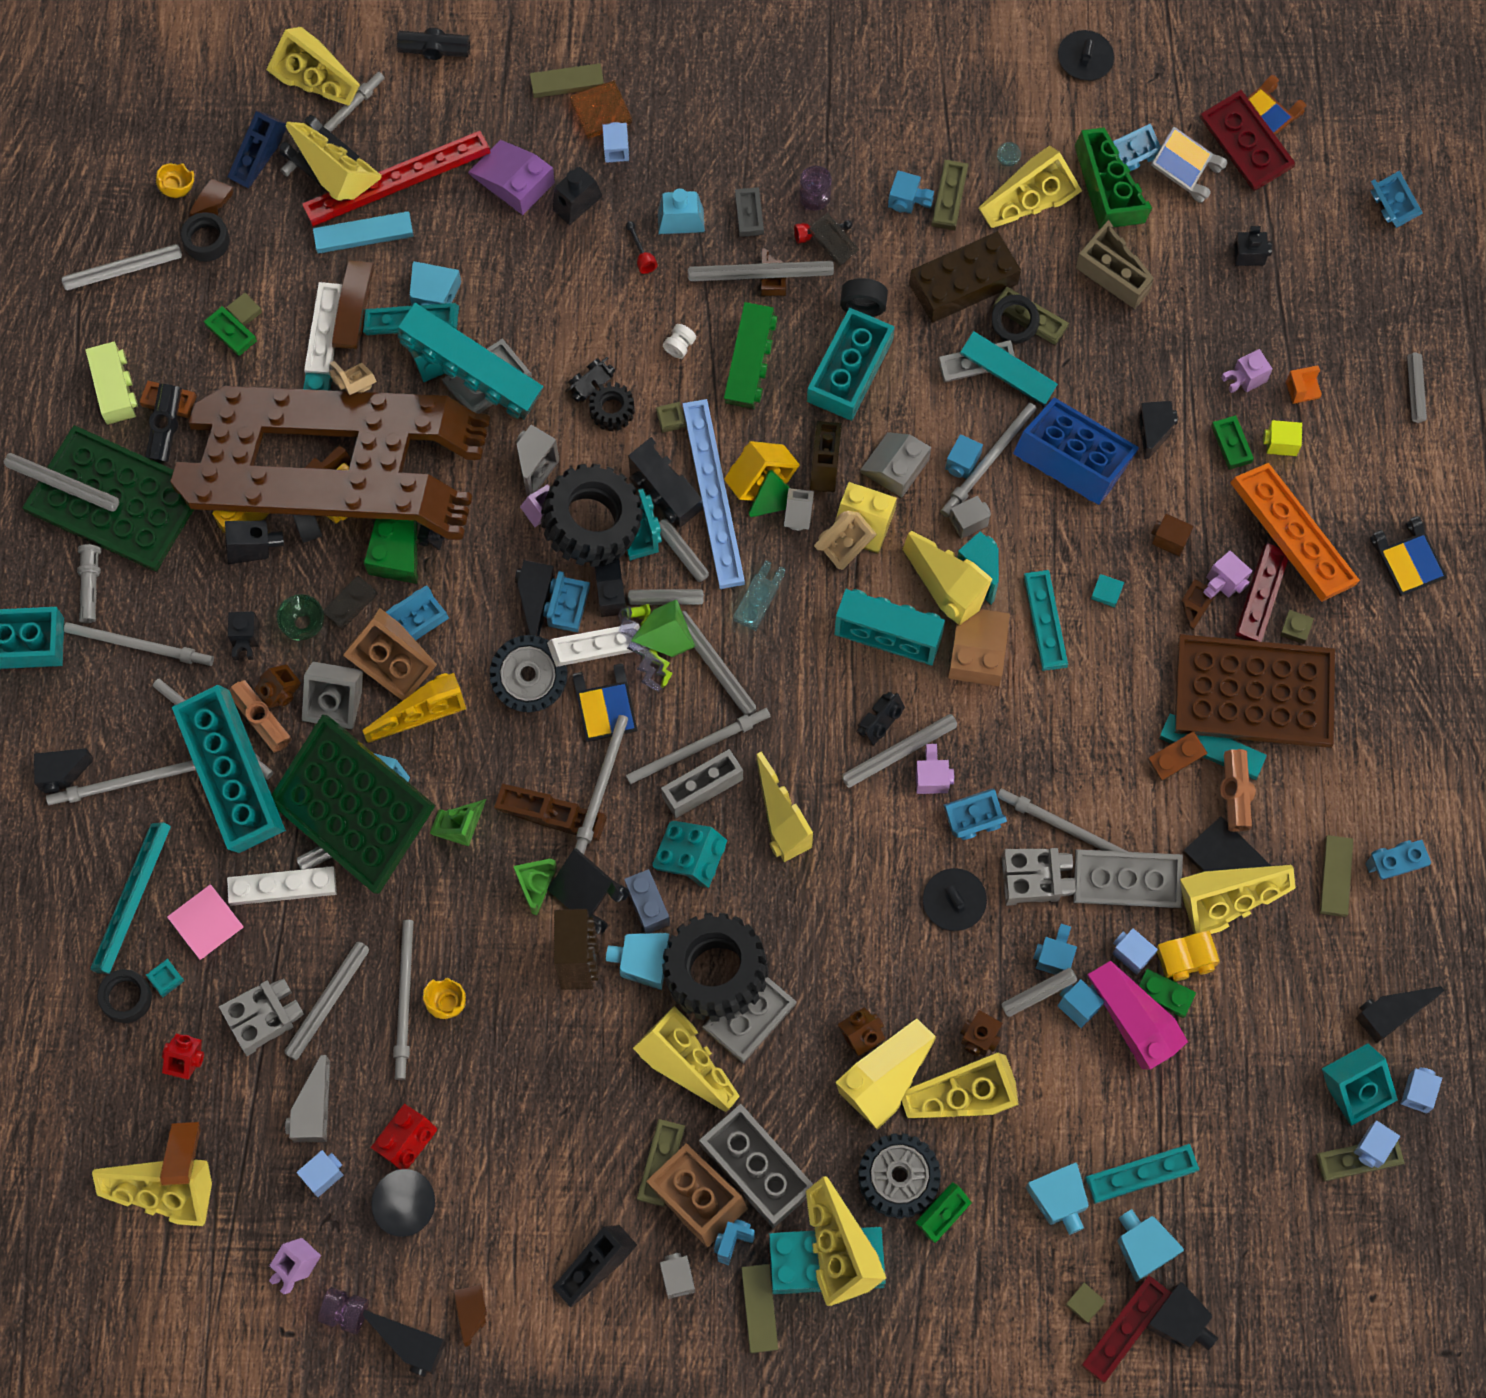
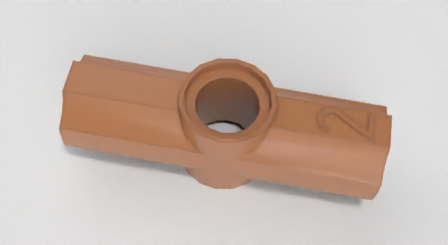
M243 680L231 686L230 692L235 705L273 753L287 747L292 738L248 683ZM265 713L262 719L253 720L256 714Z
M1231 749L1224 752L1225 779L1221 783L1220 794L1227 800L1228 830L1244 832L1251 830L1252 827L1250 802L1254 799L1256 790L1254 784L1249 782L1247 751Z

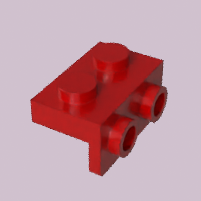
M404 1103L370 1148L398 1169H408L437 1132V1127L426 1117Z

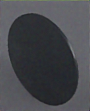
M1079 30L1070 33L1061 41L1058 48V60L1062 68L1070 76L1079 80L1092 81L1102 78L1111 70L1114 63V51L1109 41L1099 33Z
M959 868L945 869L935 874L928 881L923 893V906L929 919L938 927L949 931H961L975 925L983 916L987 905V895L982 882L971 872Z
M410 1169L395 1170L384 1176L375 1187L371 1200L372 1214L376 1223L388 1234L399 1237L410 1236L421 1231L432 1218L435 1209V1194L428 1179L421 1173Z

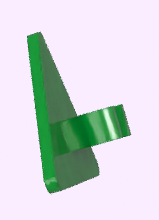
M773 470L768 471L748 511L750 517L786 510L788 489L790 487Z

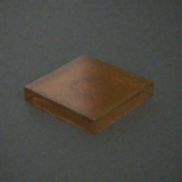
M615 80L570 96L571 103L588 139L603 134V124L618 122L627 123L628 125L632 123V117Z

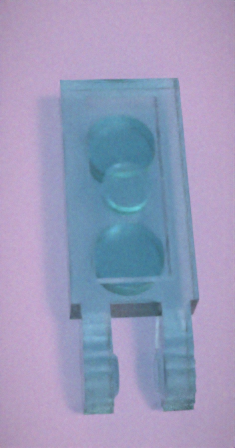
M766 560L758 575L755 574L734 614L733 621L757 631L779 589V584L783 579L786 569L779 567L773 580L770 581L765 577L771 569V562Z

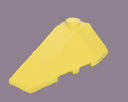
M302 27L285 29L266 69L284 84L303 88L304 91L323 95L325 98L345 105L351 104L360 86L325 46Z
M287 122L286 128L320 184L330 192L329 195L332 198L340 201L343 199L354 200L380 180L382 175L360 158L357 161L351 159L346 155V149L327 143V137L305 123Z
M1292 865L1205 871L1180 879L1182 898L1194 934L1204 931H1210L1211 934L1220 932L1229 927L1228 923L1241 915L1245 918L1251 914V909L1262 903L1269 904L1296 888Z

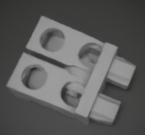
M1050 848V850H1004L1001 858L1003 879H1005L1006 906L1024 902H1059L1062 896H1069L1075 893L1074 878L1061 879L1060 871L1073 869L1072 854L1059 853L1058 848Z
M284 979L269 984L267 980L261 983L260 986L219 1006L247 1057L256 1052V1049L266 1042L294 1028L292 1023L304 1015L296 1000L282 1007L279 1000L292 993Z

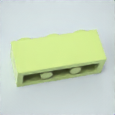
M115 341L86 349L100 411L106 424L136 417L134 408L138 407L134 392L130 393L129 386L133 384L129 371L124 370L123 365L127 364L124 350H119Z

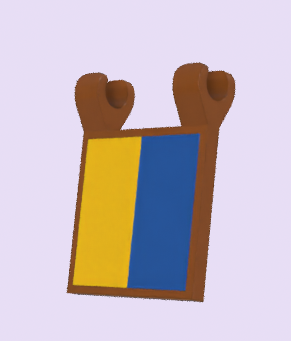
M1271 75L1248 99L1276 136L1293 120L1304 114L1306 103L1298 100L1287 111L1270 95V93L1277 89V83L1279 82L1275 75Z

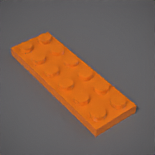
M1269 463L1238 475L1230 482L1321 602L1354 587L1360 581Z

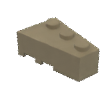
M1109 220L1078 256L1076 269L1132 308L1136 309L1149 294L1154 278L1139 258L1133 255L1127 248L1125 240L1117 235Z

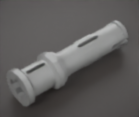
M87 544L78 547L80 566L77 568V573L81 577L79 621L82 623L96 621V580L101 573V569L98 567V556L101 554V548L96 545Z

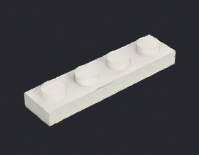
M322 282L318 284L304 369L305 374L330 375L329 371L332 370L330 362L333 361L335 347H332V339L343 284Z
M638 623L553 638L547 643L556 667L641 651L645 648V646L631 641L640 629Z
M334 866L227 877L228 903L230 906L337 895Z

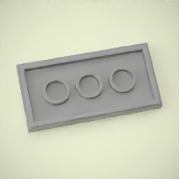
M1076 849L1074 868L1076 891L1073 896V903L1181 908L1182 890L1180 879L1182 878L1183 855Z

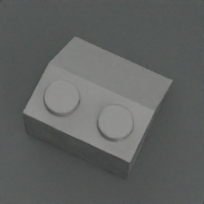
M530 425L526 431L523 430L516 440L527 497L541 487L560 461L556 439L533 425Z
M887 432L860 469V473L902 498L928 463L931 447L910 434Z
M312 662L304 674L302 721L317 723L323 714L331 717L341 727L353 729L362 694L363 670Z

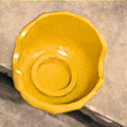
M165 164L156 173V185L166 196L172 198L183 197L192 189L194 172H189L184 164Z
M445 978L442 981L431 980L423 989V1001L428 1012L434 1017L448 1019L459 1015L466 1005V993L459 983L449 978Z

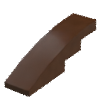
M348 261L335 319L332 347L357 349L364 326L365 309L370 295L369 285L374 271L373 262Z
M503 783L494 806L496 810L573 835H577L579 827H582L588 810L580 808L575 803L554 799L550 794ZM598 812L592 829L594 832L592 840H600L607 819L605 813Z

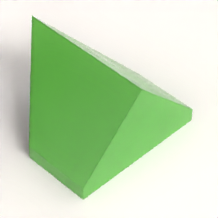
M678 600L671 601L654 609L631 639L632 642L671 657H675L695 647Z
M486 799L446 811L439 809L430 834L469 847Z
M553 859L513 866L531 913L536 916L557 869L556 861Z

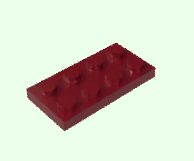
M1242 90L1237 91L1200 114L1202 122L1253 191L1295 167V161Z

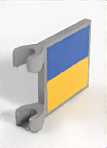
M1173 127L1152 161L1151 166L1187 190L1197 202L1202 203L1210 195V190L1207 187L1196 184L1203 170L1208 164L1213 172L1219 173L1226 167L1227 160L1212 154L1176 127Z

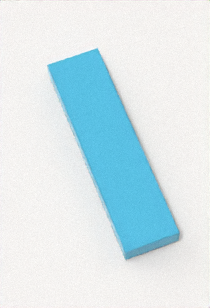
M409 211L313 228L317 253L414 237Z

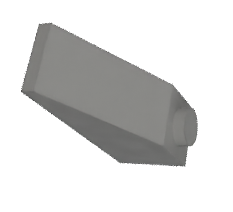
M321 1055L291 1108L290 1118H286V1135H289L293 1142H327L330 1060L326 1055Z

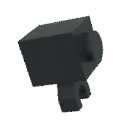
M1251 226L1249 232H1237L1233 244L1235 266H1264L1267 257L1271 256L1272 242L1268 241L1267 232H1260L1261 226Z
M254 611L228 612L227 636L233 646L232 658L234 661L239 660V653L241 651H247L248 660H253L254 654L251 647H259L260 622Z

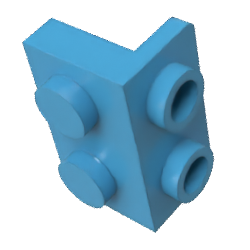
M1151 123L1113 141L1119 151L1118 156L1123 164H1127L1130 171L1140 167L1139 162L1147 159L1148 162L1154 160L1161 148Z
M1400 170L1378 183L1375 179L1371 181L1374 189L1370 191L1377 203L1382 201L1385 208L1381 212L1387 223L1392 221L1395 227L1398 228L1423 213Z
M558 572L557 579L553 578L550 585L551 601L546 602L543 616L547 618L548 627L578 633L590 589V582L566 578L564 572Z
M428 586L415 591L411 596L386 611L387 614L407 630L415 641L449 619L446 611L434 598Z
M993 788L943 805L952 835L957 838L961 837V840L973 838L977 835L976 832L984 829L987 832L1001 828L1002 823L1007 822L1006 816L1002 814L996 791Z
M1409 840L1399 843L1392 849L1381 848L1373 851L1365 864L1369 873L1377 871L1380 879L1384 880L1428 867L1431 864V860L1422 840L1415 842Z
M741 1220L727 1223L724 1234H718L714 1246V1253L718 1256V1262L729 1265L737 1239L749 1243L754 1242L755 1230L750 1229L751 1224Z

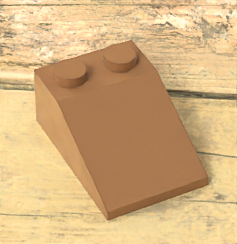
M381 608L376 611L343 654L344 657L402 701L416 691L437 665L407 630Z
M980 609L979 612L960 626L956 623L948 679L1000 686L1010 613Z
M687 1143L646 1181L664 1203L707 1248L717 1239L719 1233L725 1232L728 1222L734 1223L748 1209L743 1197Z

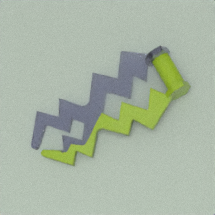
M649 604L641 605L640 607L630 608L628 606L621 608L618 614L621 621L619 632L633 638L638 631L634 629L638 623L630 620V618L638 617L643 620L640 624L642 626L650 615L651 609ZM630 641L627 649L641 655L643 658L637 670L645 672L641 683L656 691H660L667 685L673 674L666 670L670 662L657 655L658 651L647 649L638 643ZM651 662L659 666L655 675L663 677L661 686L651 680L652 675L656 671L655 668L650 666Z

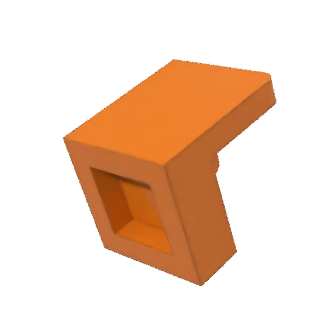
M1318 365L1290 371L1286 385L1292 404L1315 400L1321 397L1322 394L1317 381V376L1320 372Z

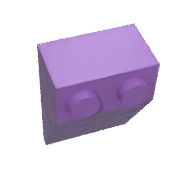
M500 140L490 150L491 153L485 155L469 171L470 176L522 215L555 183L553 167L534 153L503 140Z

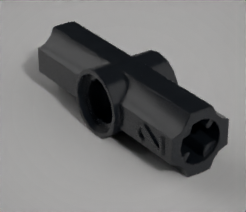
M428 28L425 32L399 31L397 33V52L422 54L430 60H439L443 56L469 57L471 40L470 35L445 34L444 31L438 28Z
M159 384L154 412L149 418L151 430L145 456L148 459L169 462L173 435L178 429L177 414L182 393L181 387ZM167 417L168 424L165 428L161 429L160 421L162 418Z

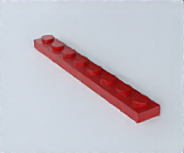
M477 131L378 172L382 175L380 180L354 200L343 199L340 201L326 193L302 203L312 226H315L490 154V148L481 131Z

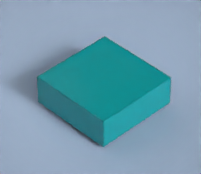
M1100 574L1091 599L1115 608L1124 582Z
M168 959L146 974L162 997L184 982V979Z

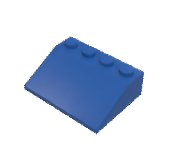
M1054 397L1023 431L1013 454L1041 470L1044 474L1063 483L1067 488L1083 495L1089 501L1100 505L1132 461L1139 447Z

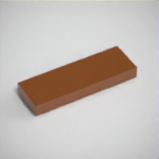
M199 1122L171 1124L160 1174L161 1185L190 1183L201 1130Z

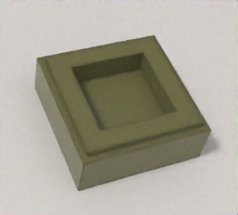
M246 293L226 307L227 311L244 326L262 313L261 308Z
M680 402L656 407L662 433L686 427Z
M1083 1283L1066 1303V1306L1085 1323H1088L1106 1301L1087 1284Z

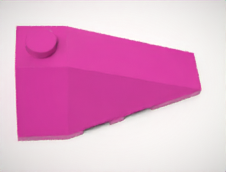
M1112 961L1087 974L1098 995L1105 1001L1106 1009L1141 1069L1154 1068L1176 1054L1188 1042L1175 1018Z

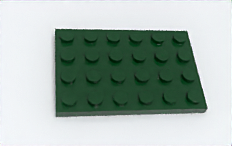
M75 425L71 428L47 468L117 497L120 503L116 511L107 510L41 481L37 483L22 507L28 514L155 572L160 568L194 509H191L186 504L183 497L173 489L170 482L173 469Z
M323 714L272 793L273 800L280 813L370 891L377 894L381 892L436 807L434 803L331 717Z

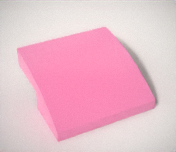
M211 884L167 916L200 960L243 928V925Z

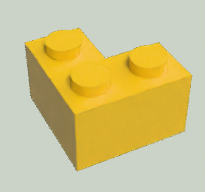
M750 441L744 447L737 461L731 466L724 480L739 500L754 501L768 471L773 470L787 484L800 464L785 445Z

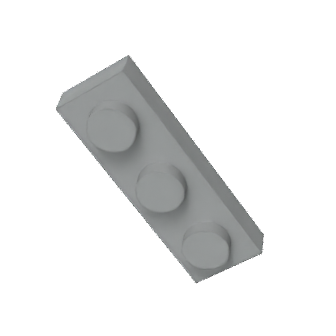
M1011 340L995 344L1015 357ZM960 352L938 358L944 383L988 373L987 370L964 357Z

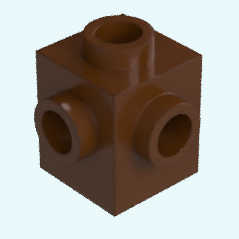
M285 664L268 668L260 676V681L254 690L268 708L283 707L293 700V695L301 685V682L288 665Z
M865 1007L853 1012L850 1017L837 1024L847 1045L858 1056L873 1049L878 1043L886 1039L881 1030L884 1027L883 1022L876 1013L872 1015Z
M978 1010L973 1021L967 1019L960 1032V1034L964 1035L961 1044L965 1045L964 1049L974 1056L981 1054L985 1057L989 1050L994 1052L1001 1038L997 1035L1003 1023Z

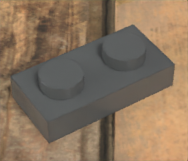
M759 187L735 189L739 236L764 235Z

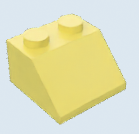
M848 482L837 516L845 511L859 512L877 534L864 549L879 554L895 512L897 498Z

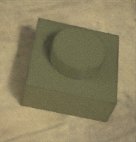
M1289 610L1280 636L1305 644L1314 618Z

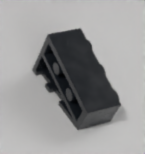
M650 437L628 455L629 479L637 489L642 488L647 493L646 495L651 496L653 505H658L663 510V515L670 523L675 522L681 528L703 510L702 498L683 475L679 476L668 465L672 461L667 456L662 458L654 448L656 442Z

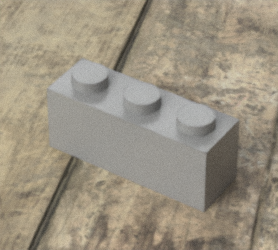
M728 749L661 788L662 798L676 819L743 780V769L731 750Z

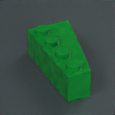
M1103 127L1081 130L1075 144V150L1099 229L1108 220L1113 227L1144 224L1153 208L1149 201L1146 202L1141 194L1142 189L1138 183L1135 184L1127 164H1123L1118 156L1119 151L1106 129Z
M744 302L724 396L725 404L755 409L756 402H761L763 388H760L762 378H766L768 364L765 363L767 354L770 355L772 351L773 340H771L773 331L776 330L778 316H775L774 307Z

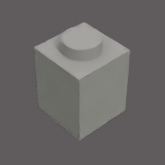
M788 489L784 527H789L796 531L809 530L814 491Z
M975 496L952 507L949 519L962 539L988 527L991 512L985 502L982 503L980 498Z
M681 1253L665 1256V1261L660 1262L668 1299L695 1293L688 1257H681Z

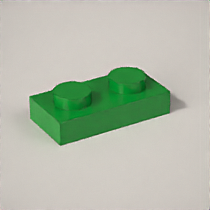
M223 306L204 321L205 326L238 357L257 342L256 337Z
M1237 416L1212 422V430L1228 469L1253 463L1254 457Z
M1149 969L1145 971L1139 987L1165 1010L1182 1018H1185L1196 995L1195 991Z
M952 1182L915 1223L929 1240L936 1243L972 1202L963 1190Z

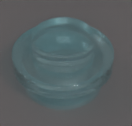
M1006 142L999 147L997 159L1001 164L1013 166L1020 161L1021 150L1015 143Z

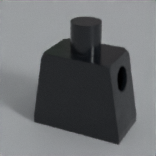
M581 167L569 171L567 176L554 188L553 212L570 226L602 198V193L596 180Z
M225 521V544L228 564L269 558V547L284 546L283 531L267 532L266 521Z
M1182 1282L1176 1285L1170 1296L1146 1327L1151 1332L1184 1350L1189 1349L1196 1341L1209 1351L1218 1339L1215 1334L1206 1328V1325L1213 1317L1212 1314Z

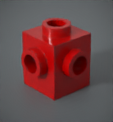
M176 1033L171 1042L166 1043L163 1048L162 1073L188 1080L197 1067L200 1068L203 1063L202 1040Z

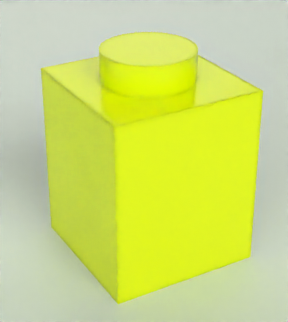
M1272 420L1269 428L1265 429L1263 434V444H1267V454L1297 456L1302 446V423Z

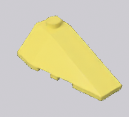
M1049 145L1024 164L979 207V210L989 227L994 228L1016 221L1019 217L1037 214L1041 210L1050 207L1061 206L1082 192V189L1061 153Z
M913 531L909 532L903 551L940 609L960 626L980 611L992 578L974 562L968 559L962 561L955 557L954 552L950 550L944 552L937 548L935 542Z
M760 752L757 754V767L772 840L769 844L775 856H781L782 860L786 862L812 848L813 832L796 804L792 805L786 788L784 786L778 787L779 780L775 771L763 753Z
M673 1006L642 1037L633 1049L653 1069L724 1112H727L739 1098V1094L723 1070L716 1068L710 1060L709 1056L712 1053L707 1046L702 1047L695 1037L698 1032L693 1024Z
M915 1019L858 1061L836 1081L839 1094L878 1130L897 1112L906 1090L910 1088L913 1082L912 1079L919 1066L924 1062L936 1036L918 1019Z
M995 1053L906 1090L901 1100L908 1119L994 1115L1018 1105L1016 1081L1006 1055L1001 1053Z
M194 1160L189 1184L161 1185L160 1174L163 1161L94 1169L92 1172L96 1193L99 1197L125 1206L133 1204L145 1208V1213L150 1215L155 1213L169 1217V1221L175 1224L203 1226L206 1222L212 1187L208 1161Z
M822 1177L806 1190L810 1225L815 1228L816 1243H813V1252L818 1253L820 1270H816L817 1281L826 1305L832 1306L871 1291L886 1279V1275L876 1251L828 1177Z

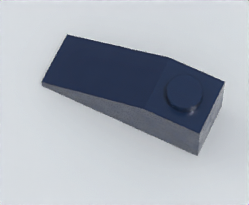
M256 111L227 178L250 188L279 147L286 131V123L269 114Z

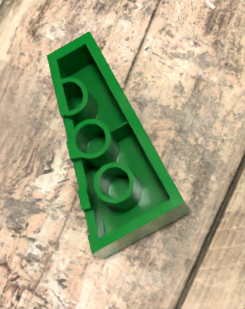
M376 519L364 561L368 575L418 584L417 521Z

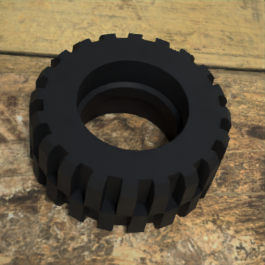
M593 463L591 467H587L586 464H580L576 470L569 468L564 471L563 476L559 475L554 480L553 485L550 486L541 510L543 514L541 527L546 528L544 536L547 541L552 540V549L555 552L560 550L563 553L562 557L568 561L570 558L575 559L576 564L582 566L585 562H588L591 567L599 566L600 561L607 565L612 563L614 558L619 559L622 557L626 549H629L632 545L643 517V510L640 508L642 504L640 496L634 495L636 488L632 483L627 484L625 482L627 477L622 473L619 476L613 473L614 469L607 466V469H602L600 464ZM580 499L598 501L611 512L614 526L599 532L584 529L572 518L569 505Z
M712 912L705 913V918L698 920L697 916L689 919L690 924L685 927L684 924H681L676 929L678 932L677 936H670L667 942L669 949H664L663 953L665 962L662 964L663 974L673 999L677 1004H681L682 1009L686 1013L691 1014L694 1012L695 1017L701 1020L709 1016L711 1022H719L722 1016H726L727 1020L735 1018L734 1013L740 1011L743 1015L749 1011L747 1005L750 1002L755 1005L760 999L758 992H764L767 985L765 978L768 977V961L759 936H756L754 929L749 924L744 926L743 920L736 916L730 920L727 913H719V917H713ZM713 948H726L738 954L741 961L740 968L737 974L727 983L719 986H704L693 980L691 976L692 965L703 952Z

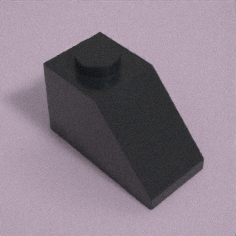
M1172 401L1141 403L1138 417L1144 459H1149L1171 435L1174 425L1178 423L1177 411L1173 410Z
M87 748L35 753L34 784L41 792L43 791L47 794L58 793L59 790L70 787L93 762V756Z

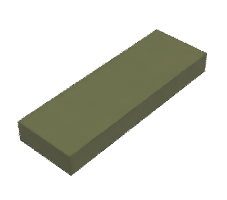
M601 63L530 73L534 98L604 88Z
M950 160L944 161L932 220L933 227L956 230L968 170L967 163Z
M1006 286L993 304V309L1002 298L1020 294ZM1034 303L1040 316L1036 334L1056 345L1067 330L1069 323ZM1012 305L1003 312L1004 316L1025 328L1028 327L1030 314L1025 307Z
M1331 835L1325 837L1319 914L1348 916L1354 840L1352 838Z
M658 1119L637 1197L638 1201L664 1207V1201L646 1181L679 1151L685 1125Z
M1398 1141L1384 1164L1379 1168L1375 1166L1373 1168L1368 1167L1358 1159L1359 1156L1354 1153L1358 1145L1316 1154L1323 1182L1405 1164Z
M766 1264L742 1267L750 1354L778 1351L770 1266Z

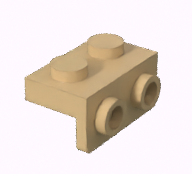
M335 361L330 362L333 369L329 371L335 385H338L340 390L345 389L349 395L357 391L359 393L365 392L372 387V384L377 382L373 373L363 363L343 371Z
M842 512L835 519L836 523L830 529L822 532L818 542L814 545L817 550L824 551L838 569L843 570L877 535L859 512Z

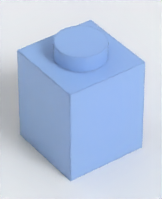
M612 122L610 124H603L605 162L629 161L627 123Z
M1133 928L1128 934L1123 931L1113 943L1116 947L1112 954L1137 975L1154 957L1158 949Z
M1427 1068L1414 1069L1409 1074L1401 1105L1426 1114L1434 1108L1442 1077L1436 1076L1433 1070Z
M1376 1120L1370 1125L1354 1153L1359 1156L1358 1159L1366 1166L1379 1168L1386 1161L1400 1135Z
M323 1150L296 1172L317 1197L322 1195L343 1176L339 1170L342 1166L340 1161L333 1153L327 1156Z

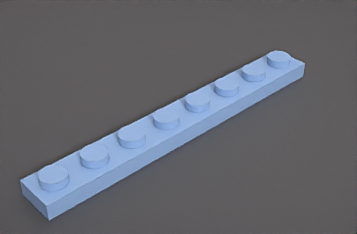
M704 399L683 403V411L700 495L703 501V510L719 589L745 585L708 401Z

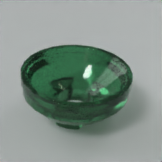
M299 594L291 596L283 601L277 611L276 617L280 630L293 640L301 641L312 638L321 630L324 623L322 606L315 598L309 595ZM301 616H306L310 619V624L303 629L296 627V620Z

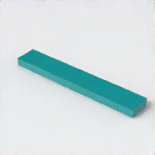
M164 822L152 823L93 960L91 971L98 974H110L169 833L170 825Z

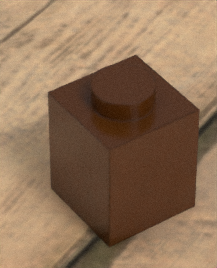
M1165 514L1162 522L1156 521L1151 532L1152 535H1155L1152 545L1180 557L1194 526Z

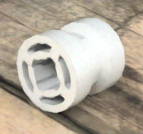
M676 324L672 330L671 337H668L663 343V348L675 358L682 359L687 353V347L696 340V335L685 325Z

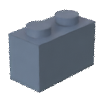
M645 870L624 879L625 887L629 890L630 900L644 933H652L670 926L668 912L650 870Z

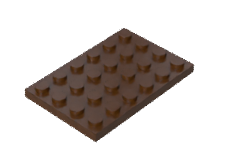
M1179 635L1174 733L1189 734L1194 731L1198 736L1332 748L1334 745V648Z

